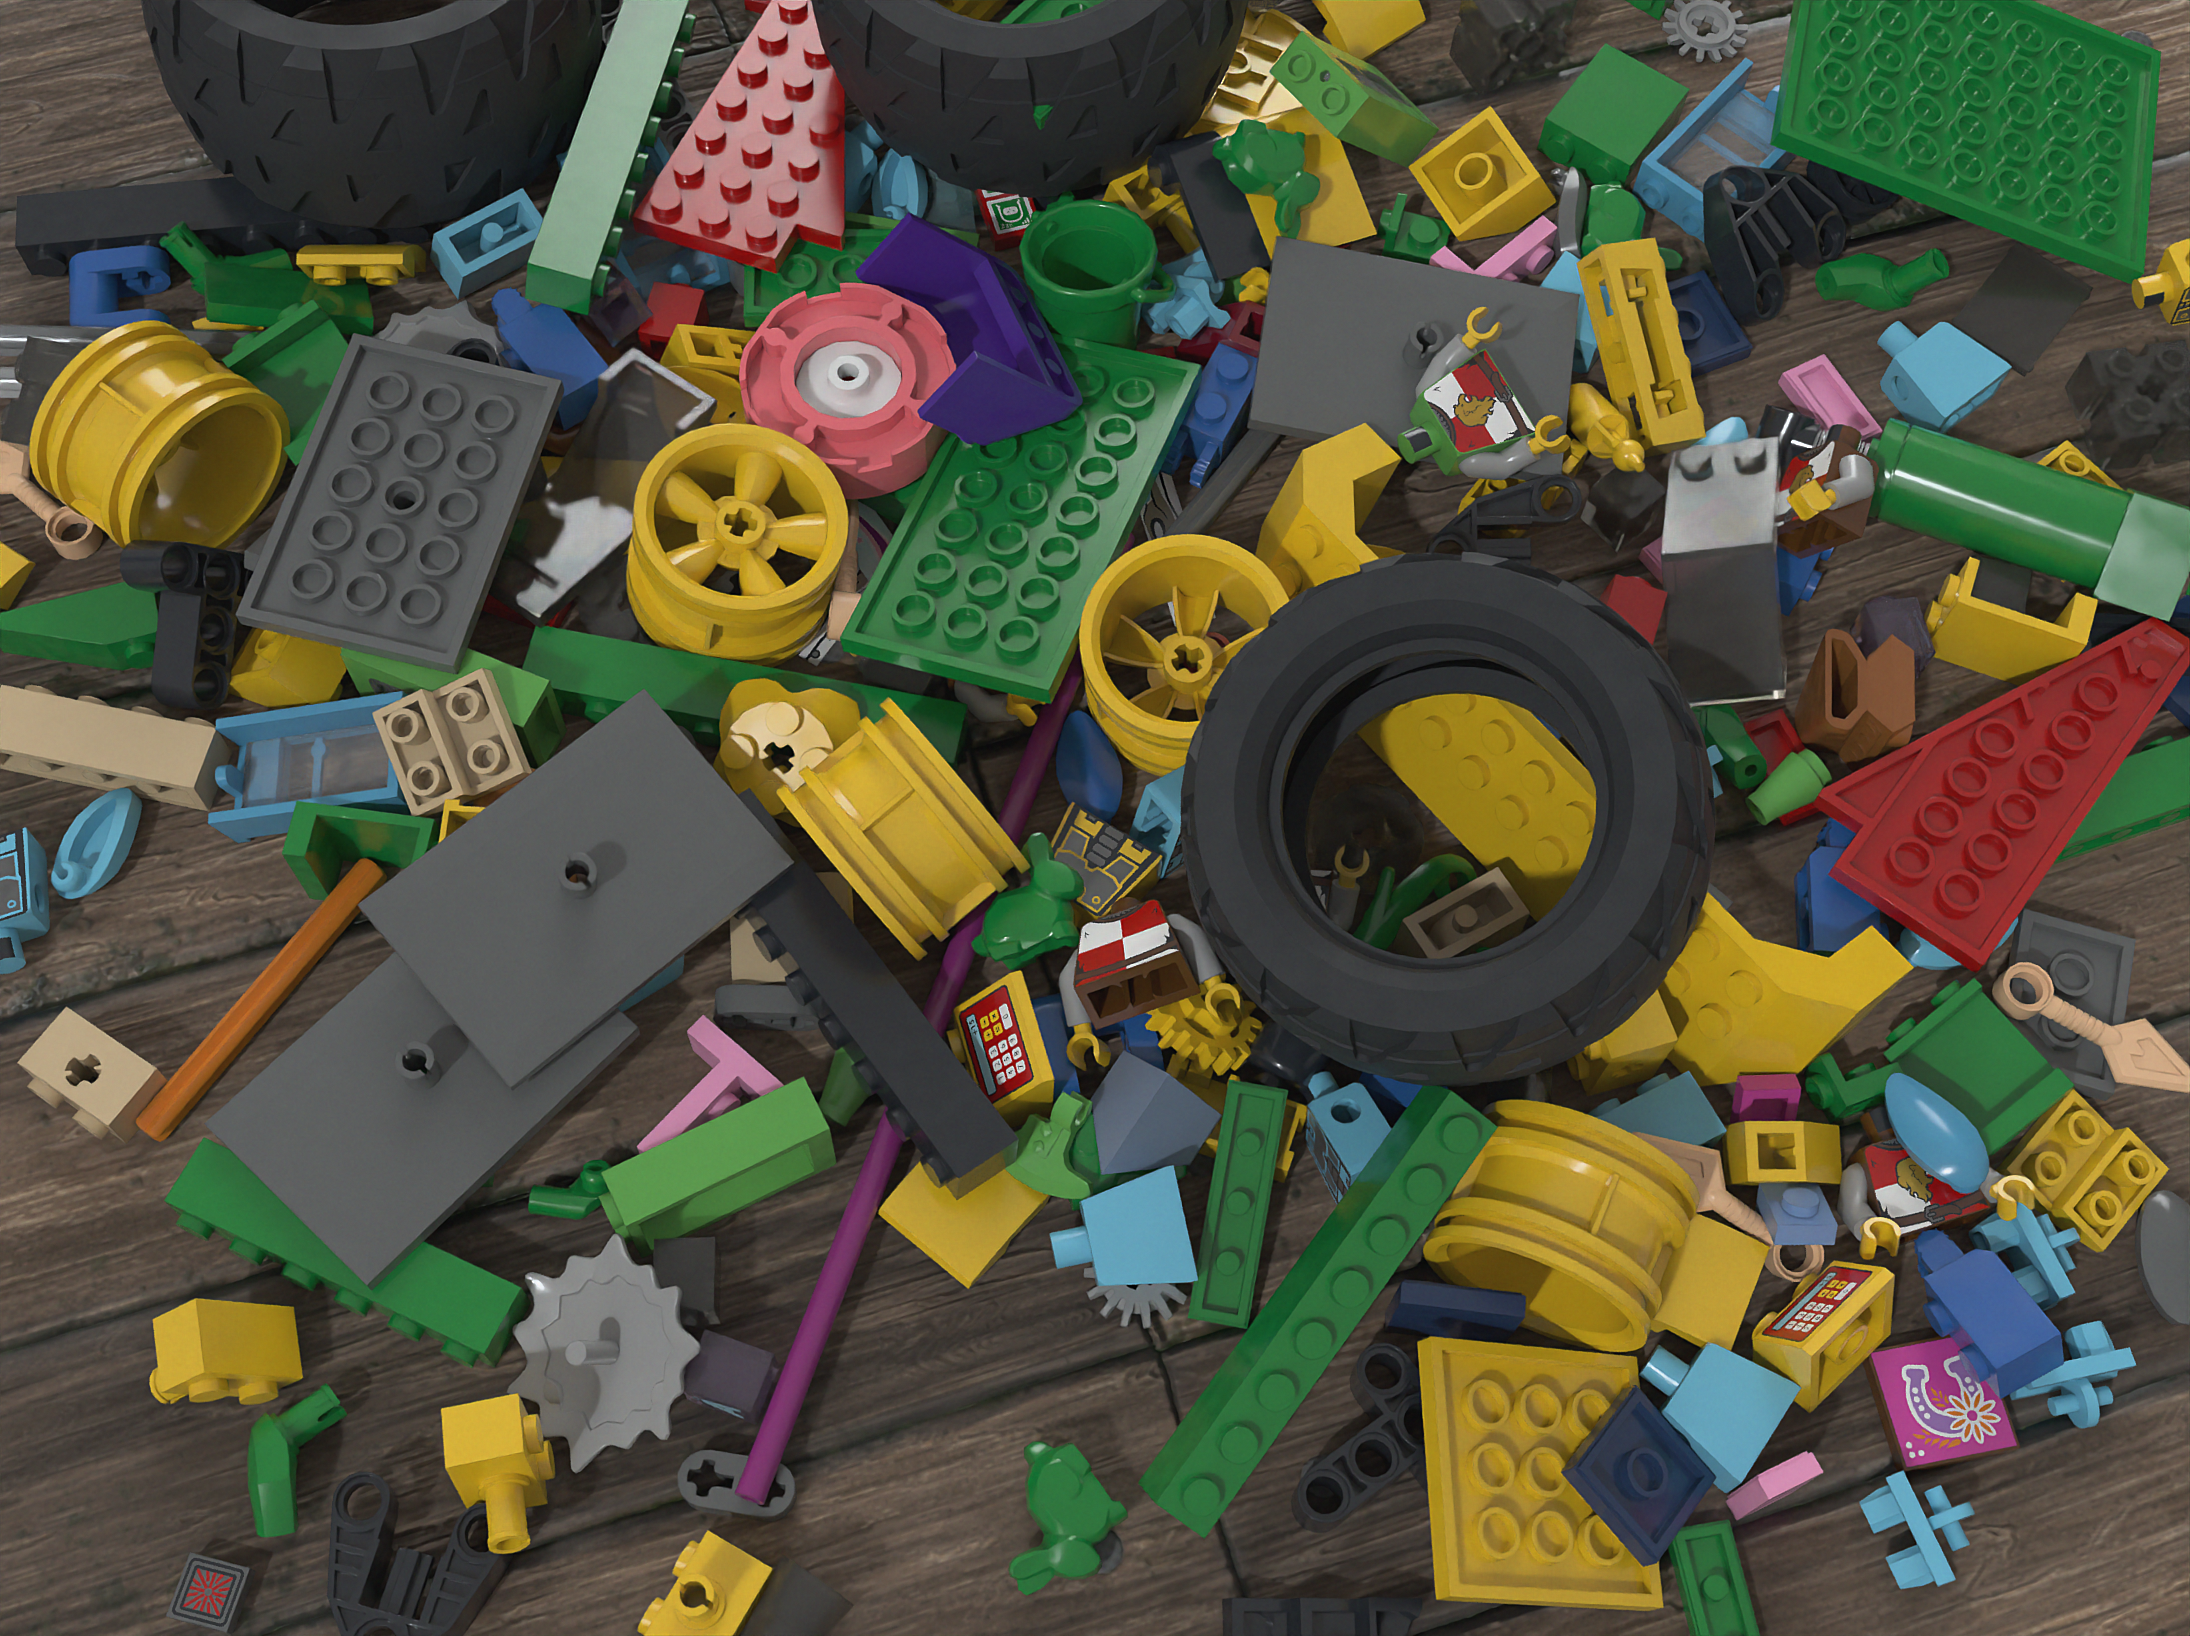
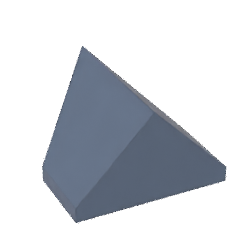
M1123 1050L1091 1098L1101 1175L1156 1169L1172 1165L1190 1166L1222 1118V1115L1170 1074Z

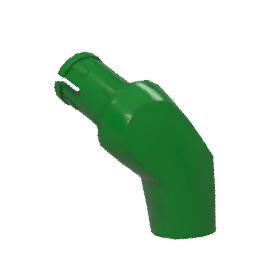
M185 221L174 226L167 232L169 236L165 235L159 241V244L165 247L192 276L190 279L192 283L191 288L204 297V262L293 271L288 253L281 248L242 257L229 255L223 257L221 254L215 256L191 231Z
M1931 248L1925 254L1901 267L1876 255L1859 253L1823 264L1817 270L1815 284L1820 296L1826 301L1853 300L1871 309L1888 312L1909 306L1915 292L1948 277L1949 266L1944 255L1936 248Z
M1708 694L1706 698L1700 699V703H1689L1702 731L1706 749L1716 745L1723 760L1712 765L1714 769L1739 789L1750 788L1761 783L1767 772L1766 760L1731 705L1724 699Z
M326 1383L278 1417L274 1412L270 1415L265 1412L251 1428L247 1454L248 1490L256 1534L260 1537L281 1536L298 1530L296 1491L298 1460L296 1456L301 1454L299 1447L340 1419L343 1420L347 1417L344 1408L339 1406L340 1401Z

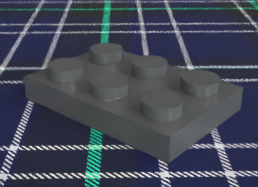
M2023 909L2018 915V923L2014 929L2008 968L2019 962H2029L2040 966L2052 980L2054 987L2053 995L2062 999L2063 1002L2066 1001L2070 1005L2075 1006L2076 1009L2079 1008L2083 1012L2088 1013L2089 1016L2092 1015L2096 1020L2099 1019L2103 1023L2115 1026L2123 1024L2125 1021L2136 939ZM2012 978L2009 987L2013 997L2020 1003L2034 1004L2036 992L2032 984L2022 978ZM2040 1013L2025 1020H2016L2005 1015L2054 1069L2058 1067L2075 1085L2073 1089L2078 1094L2103 1101L2108 1100L2114 1095L2116 1082L2100 1046Z

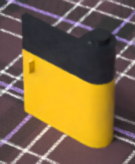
M1304 106L1252 119L1265 123L1267 129L1290 134L1298 131L1306 135L1304 152L1307 161L1304 171L1319 178L1320 189L1313 204L1300 212L1301 227L1296 240L1340 248L1371 239L1377 235L1340 139L1329 132ZM1239 123L1158 144L1147 162L1148 176L1154 187L1159 188L1167 196L1181 194L1215 284L1243 276L1254 267L1270 268L1274 242L1277 236H1281L1274 220L1277 206L1276 201L1271 196L1244 194L1228 179L1222 162L1212 155V147L1215 142L1226 137V135H1233Z

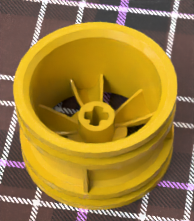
M145 320L123 325L102 335L83 349L63 369L45 395L35 417L30 437L29 457L33 474L46 491L61 500L62 503L75 513L87 517L104 530L123 549L133 540L182 541L224 550L252 524L275 491L288 458V454L283 448L290 444V426L284 409L276 400L260 391L258 387L244 377L232 374L214 361L206 349L189 339L174 326L165 322Z
M727 423L702 427L676 438L660 450L649 462L637 486L632 518V537L629 545L626 571V587L629 602L638 622L650 638L662 648L770 668L784 663L801 652L814 639L825 621L834 590L835 577L841 564L848 536V510L841 487L833 473L814 452L797 440L778 431L750 424ZM681 520L698 524L696 533L699 542H694L666 553L664 552L658 537L671 523ZM777 548L808 558L811 565V570L803 578L786 587L767 562L775 555ZM719 564L728 570L739 571L741 596L720 593L708 589L701 584L711 574L716 565Z
M1181 534L1161 537L1145 542L1120 556L1103 572L1093 586L1082 612L1079 633L1088 707L1092 719L1106 735L1115 752L1137 768L1163 777L1185 765L1192 736L1203 717L1205 704L1214 684L1230 659L1247 642L1260 634L1268 626V620L1272 614L1289 602L1282 584L1274 573L1252 553L1229 541L1211 536ZM1173 601L1178 633L1167 636L1159 643L1132 620L1146 610ZM1217 605L1236 613L1254 629V631L1223 648L1220 647L1216 640L1206 636ZM1106 661L1119 665L1147 668V680L1151 688L1127 700L1111 681L1105 669ZM1185 662L1190 668L1197 666L1198 672L1191 674L1186 668L1179 670V664ZM1173 707L1181 710L1196 709L1199 721L1179 722L1167 720Z
M888 697L880 704V707L886 714L884 717L873 724L865 716L857 723L860 727L859 731L813 769L806 765L798 772L805 781L801 786L792 791L786 784H783L776 790V793L849 884L914 958L920 961L928 954L922 946L926 939L934 934L940 942L945 940L950 935L948 930L995 891L1001 893L1008 887V884L1002 878L1007 871L1014 867L1022 875L1031 866L956 772L904 712Z
M1501 1100L1487 1105L1482 1109L1481 1114L1498 1126V1128L1458 1182L1450 1199L1443 1203L1435 1218V1229L1429 1233L1423 1247V1254L1427 1263L1449 1285L1522 1293V1295L1526 1296L1525 1318L1519 1326L1568 1344L1600 1351L1628 1352L1643 1347L1651 1330L1650 1320L1657 1315L1662 1302L1659 1285L1672 1252L1684 1244L1690 1228L1689 1221L1695 1216L1700 1202V1194L1694 1181L1676 1162L1659 1149L1624 1129L1591 1115L1566 1107L1531 1100Z

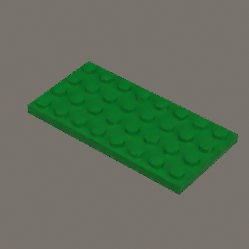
M1051 333L1082 395V404L1065 420L986 446L977 443L973 445L967 444L955 433L948 432L840 636L843 651L1051 704L1080 643V622L1086 600L1097 580L1120 557L1202 381L1201 365Z

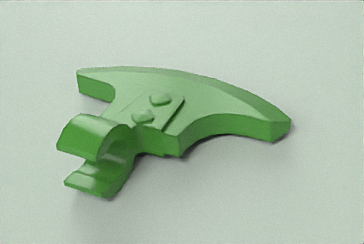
M1072 1091L1070 1095L1062 1092L1053 1106L1051 1120L1036 1113L1030 1114L1024 1126L1014 1132L1019 1138L1016 1162L1005 1168V1170L1017 1180L1043 1194L1064 1199H1087L1092 1197L1093 1182L1073 1169L1069 1162V1150L1076 1132L1086 1122L1093 1102L1075 1091Z

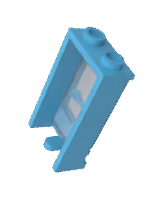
M1747 58L1642 161L1632 190V194L1640 198L1645 205L1656 209L1678 224L1687 234L1695 236L1702 242H1704L1703 187L1709 176L1732 165L1783 170L1797 156L1770 145L1780 85L1775 86L1768 93L1765 102L1745 90L1744 87L1753 66V62ZM1723 179L1722 184L1730 196L1737 199V190L1734 184L1727 179Z
M659 137L655 148L647 146L644 153L649 154V162L643 184L633 183L632 189L637 190V196L632 216L670 159V155ZM568 151L556 156L560 172ZM632 217L630 221L621 219L619 226L624 228V235L617 259L608 257L607 263L611 266V270L629 300L638 320L643 317L654 281L668 284L684 283L693 288L702 289L704 292L730 282L727 259L635 232Z
M403 691L216 719L215 730L239 746L238 768L232 765L218 766L215 770V779L218 786L235 797L234 810L209 813L208 824L235 842L243 843L250 842L253 837L288 833L296 801L412 815L372 715L373 712L408 695Z

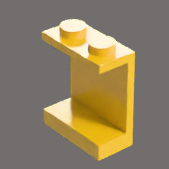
M1969 557L1957 576L1948 574L1941 588L1938 602L1932 600L1929 603L1920 627L1921 631L1928 633L1926 641L1930 646L1928 651L1924 647L1923 654L2021 686L2077 657L2082 652L2088 642L2098 600L2076 593L2052 624L1972 597L1971 592L1980 560Z

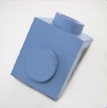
M1759 1183L1755 1212L1762 1216L1774 1245L1835 1244L1838 1224L1818 1183Z

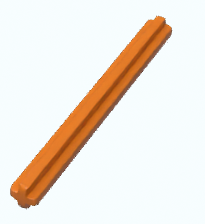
M367 858L360 859L136 1118L135 1123L145 1134L159 1142L164 1141L358 915L361 911L358 904L386 882L387 876L380 866Z

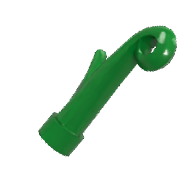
M1450 853L1439 855L1423 863L1404 879L1393 892L1395 870L1390 866L1384 867L1373 900L1352 936L1375 948L1386 951L1396 938L1402 920L1412 915L1433 889L1438 899L1452 892L1449 886L1450 873H1453L1458 881L1456 890L1477 879L1473 866L1466 859Z

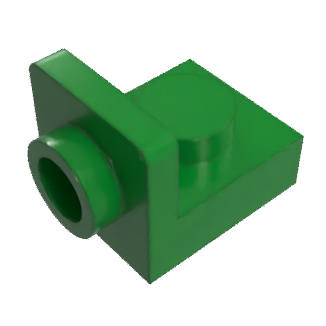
M1398 192L1393 210L1383 208L1376 238L1385 240L1382 256L1429 265L1430 257L1442 247L1447 246L1451 229L1443 220L1404 211L1408 194Z
M1827 1052L1817 1056L1804 1072L1806 1078L1805 1088L1814 1107L1818 1110H1823L1829 1124H1833L1884 1104L1885 1087L1888 1078L1894 1073H1904L1898 1062L1880 1069H1876L1874 1063H1868L1849 1071L1843 1076L1833 1056Z

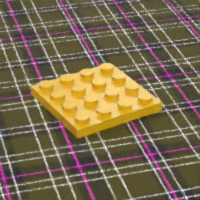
M1432 1336L1418 1341L1436 1600L1651 1611L1664 1608L1659 1561L1656 1564L1643 1567L1561 1473V1470L1624 1388L1637 1385L1640 1389L1637 1357Z

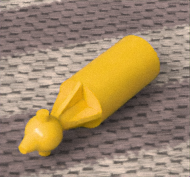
M1587 383L1571 385L1566 427L1594 456L1602 459L1612 458L1614 465L1625 472L1635 470L1639 473L1645 468L1643 463L1645 457L1644 449L1640 443L1631 440L1632 428L1629 421L1592 385Z

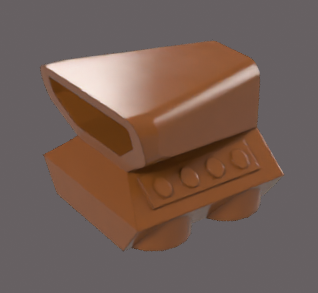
M1829 629L1821 641L1795 708V731L1806 749L1838 754L1854 773L1896 751V748L1908 745L1915 722L1914 650L1891 634L1881 646L1865 659L1848 632Z

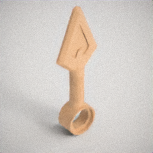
M0 440V494H14L46 522L45 531L47 537L57 552L64 558L79 560L95 553L103 540L101 528L87 517L75 513L69 507H60L29 480L31 467L29 448ZM77 523L88 526L86 533L81 538L71 542L61 540V535L67 527Z
M845 499L849 521L848 536L841 564L835 577V590H833L827 624V639L840 641V636L861 598V594L856 593L858 570L856 542L859 527L858 499Z
M2019 962L2010 966L1994 982L1992 989L1993 1000L2002 1013L2016 1020L2029 1019L2040 1013L2049 1019H2053L2054 1022L2060 1023L2064 1027L2066 1026L2067 1029L2073 1030L2076 1034L2086 1037L2087 1040L2093 1041V1043L2102 1048L2115 1082L2190 1094V1066L2146 1018L2115 1026L2103 1023L2099 1019L2096 1020L2092 1015L2089 1016L2088 1013L2083 1012L2079 1008L2076 1009L2075 1006L2070 1005L2066 1001L2063 1002L2062 999L2053 995V983L2047 972L2040 966L2029 962ZM2012 978H2022L2032 984L2036 992L2034 1004H2023L2013 997L2009 987Z
M1641 1132L1631 1133L1670 1157L1691 1177L1700 1194V1202L1696 1213L1714 1210L1745 1234L1769 1246L1770 1249L1764 1263L1773 1275L1792 1282H1801L1809 1274H1817L1821 1270L1824 1262V1249L1822 1245H1805L1806 1258L1799 1268L1787 1270L1782 1265L1780 1260L1782 1245H1774L1762 1216L1726 1191L1721 1157L1718 1150Z

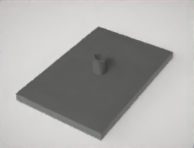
M1277 236L1273 246L1247 428L1322 442L1366 423L1400 457H1403L1398 447L1397 437L1399 434L1414 427L1409 414L1417 400L1415 389L1431 360L1457 334L1464 336L1468 332L1466 322L1470 313L1476 308L1486 307L1489 309V312L1479 320L1477 332L1480 334L1487 333L1497 322L1502 324V332L1499 338L1491 343L1479 342L1475 347L1477 352L1486 348L1535 428L1539 420L1545 416L1555 415L1561 418L1563 424L1558 428L1552 429L1547 435V441H1555L1560 436L1566 435L1580 295ZM1544 450L1540 453V460L1509 478L1530 481L1548 475L1562 474L1564 452L1552 454ZM1432 455L1419 460L1437 464Z
M353 333L236 612L239 622L251 627L457 675L565 389L562 380Z
M642 689L360 902L358 906L513 1091L794 867V861L649 693ZM575 874L588 876L586 885L583 882L573 883L569 879Z
M394 952L204 1124L372 1291L641 1033L638 1026L616 1008L512 1091L399 955ZM421 1067H426L427 1073L424 1074L421 1070L418 1069Z

